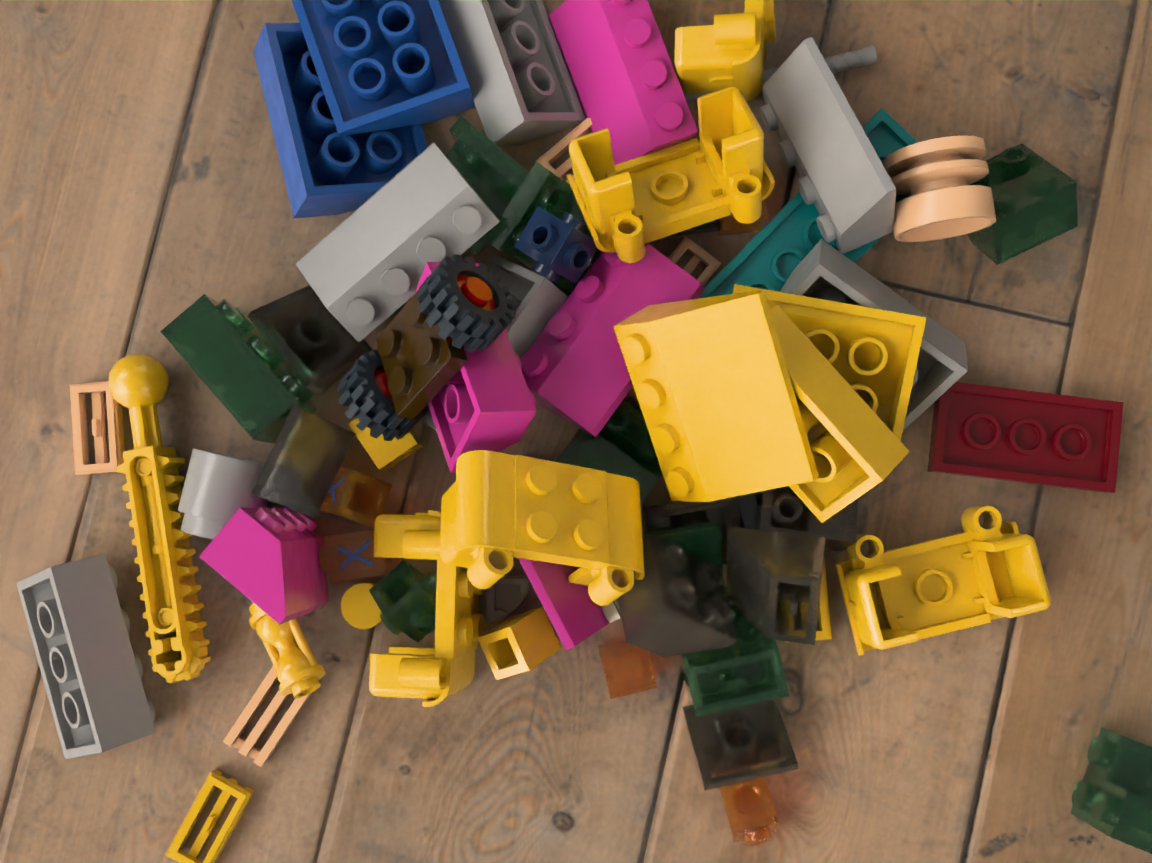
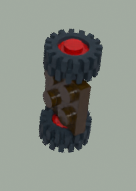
M454 254L451 258L449 256L445 257L419 287L414 296L407 301L403 309L380 333V336L376 339L378 349L372 350L370 353L365 352L341 379L337 393L342 394V396L338 400L340 406H349V409L345 412L349 420L356 417L360 421L356 425L357 428L361 431L366 427L370 428V436L376 439L383 434L384 441H392L394 437L397 440L403 438L424 417L429 410L428 403L468 361L463 344H465L467 351L474 352L477 348L479 351H483L512 323L516 312L512 311L516 307L514 300L507 298L510 295V291L507 286L500 287L498 285L501 279L496 274L491 277L486 273L487 266L480 263L476 267L474 259L468 256L464 260H462L460 255Z

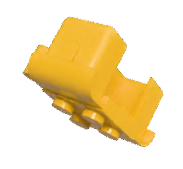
M745 0L744 13L714 14V25L679 27L675 30L674 63L679 83L685 94L713 93L733 86L740 89L747 102L758 96L764 85V59H767V42H775L776 38L774 0Z
M732 86L697 98L700 143L697 138L614 165L608 128L575 138L570 142L569 153L575 180H573L571 174L566 175L593 241L600 251L607 253L616 252L619 259L623 262L635 263L645 256L646 243L729 216L731 213L738 222L744 224L753 223L760 218L762 201L772 192L775 180L764 161V132L740 89Z
M474 450L463 453L456 461V481L441 498L440 559L446 565L468 568L467 575L469 581L479 589H488L505 576L513 567V557L580 567L568 576L569 583L587 585L591 600L597 605L607 606L632 589L634 573L635 579L642 580L645 576L639 482L631 477L606 473V471L517 454L510 455L489 450Z
M971 506L967 508L961 516L964 532L885 551L882 541L874 535L856 534L852 536L847 542L849 560L835 564L858 656L864 655V652L872 649L884 650L917 642V640L990 623L994 619L1002 617L1014 618L1048 609L1051 605V598L1035 539L1028 534H1019L1015 521L1002 523L1000 512L992 506ZM980 514H982L984 518V523L982 526H980L979 524ZM866 540L869 544V552L863 556L860 546Z
M428 510V513L415 512V515L382 514L374 522L373 557L437 560L435 647L389 646V653H370L369 690L371 694L377 697L426 699L422 701L423 707L435 706L465 690L471 684L475 674V649L478 648L479 642L477 637L485 631L484 615L479 613V595H483L485 589L476 588L471 584L467 575L468 568L446 565L440 559L441 511Z

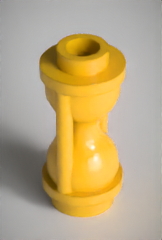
M253 603L249 607L252 615L249 623L252 629H256L258 636L264 643L276 670L277 678L281 683L279 685L281 693L283 695L293 694L294 698H301L316 691L321 686L319 680L326 672L314 657L300 628L298 619L295 618L278 624Z

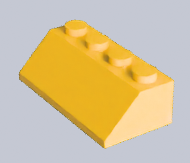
M775 305L770 311L819 477L814 481L789 487L818 520L823 523L882 482L910 451L778 305Z

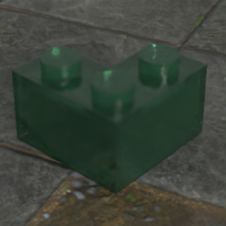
M1102 727L1099 736L1095 737L1089 746V763L1083 780H1080L1073 790L1071 814L1113 839L1152 854V747Z

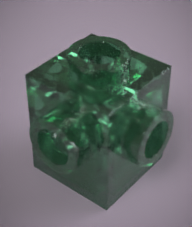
M403 560L369 590L382 612L380 614L381 620L395 635L403 632L418 643L435 630L437 577L429 571L423 575L406 560Z

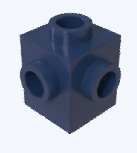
M538 206L514 246L536 260L532 266V269L555 283L561 275L575 284L578 283L598 249L593 239L584 234L588 228L586 223L565 211L559 219Z

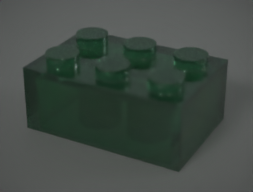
M204 294L160 332L253 440L278 445L318 410L310 401L315 394L298 375L293 376L288 370L281 368L280 365L285 362V359L268 341L263 342L256 334L253 335L251 333L256 326L239 307L234 308L226 299L217 302Z

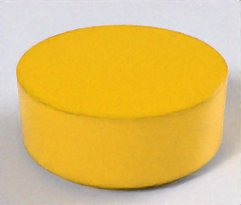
M371 582L353 585L344 593L341 600V612L348 624L358 629H368L376 626L386 617L389 609V600L386 592L379 585Z

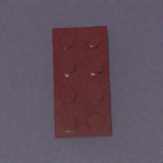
M956 382L934 402L927 472L1101 493H1115L1124 402Z

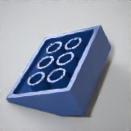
M292 0L340 137L435 122L475 108L471 89L439 0Z
M300 23L264 24L253 52L293 217L329 216L354 211L427 148L422 125H411L340 137Z

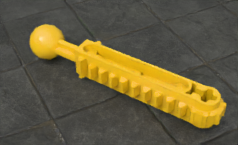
M134 353L118 360L109 372L108 387L112 397L122 406L129 409L135 448L123 451L124 463L116 467V472L126 474L127 483L122 488L123 491L129 492L130 501L126 503V508L131 509L133 520L129 521V527H133L135 532V538L131 542L132 545L137 546L138 556L134 558V562L140 566L141 575L137 576V582H141L143 586L140 600L145 601L146 612L142 615L144 619L148 620L149 630L145 632V636L151 640L152 648L148 650V655L151 656L152 670L166 678L167 683H174L184 679L188 681L200 676V671L207 662H210L211 657L208 655L207 648L210 642L203 635L202 628L207 626V622L201 620L200 610L204 608V603L198 602L197 592L201 590V585L195 583L194 574L199 570L198 566H194L192 563V555L196 553L195 548L190 547L189 537L192 534L180 530L184 513L178 511L182 495L180 483L185 481V478L179 475L178 467L185 463V458L176 456L175 447H165L162 443L157 405L161 403L168 392L169 376L165 366L156 358L147 354ZM178 651H181L182 657H179Z

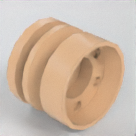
M960 135L934 138L900 148L884 159V167L888 175L892 177L891 180L896 187V195L910 196L895 203L893 230L897 241L926 242L973 233L997 222L991 187L969 185L989 174L987 162L981 160L986 155L983 138Z

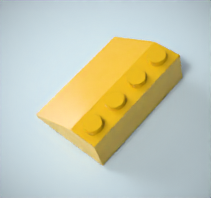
M734 284L733 294L764 290L769 308L772 309L775 305H778L901 441L927 317Z
M764 290L649 305L613 326L671 501L711 502L811 482L819 477Z

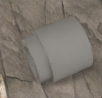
M193 448L178 511L184 513L180 530L192 535L214 539L240 507L260 508L263 506L267 508L277 467Z

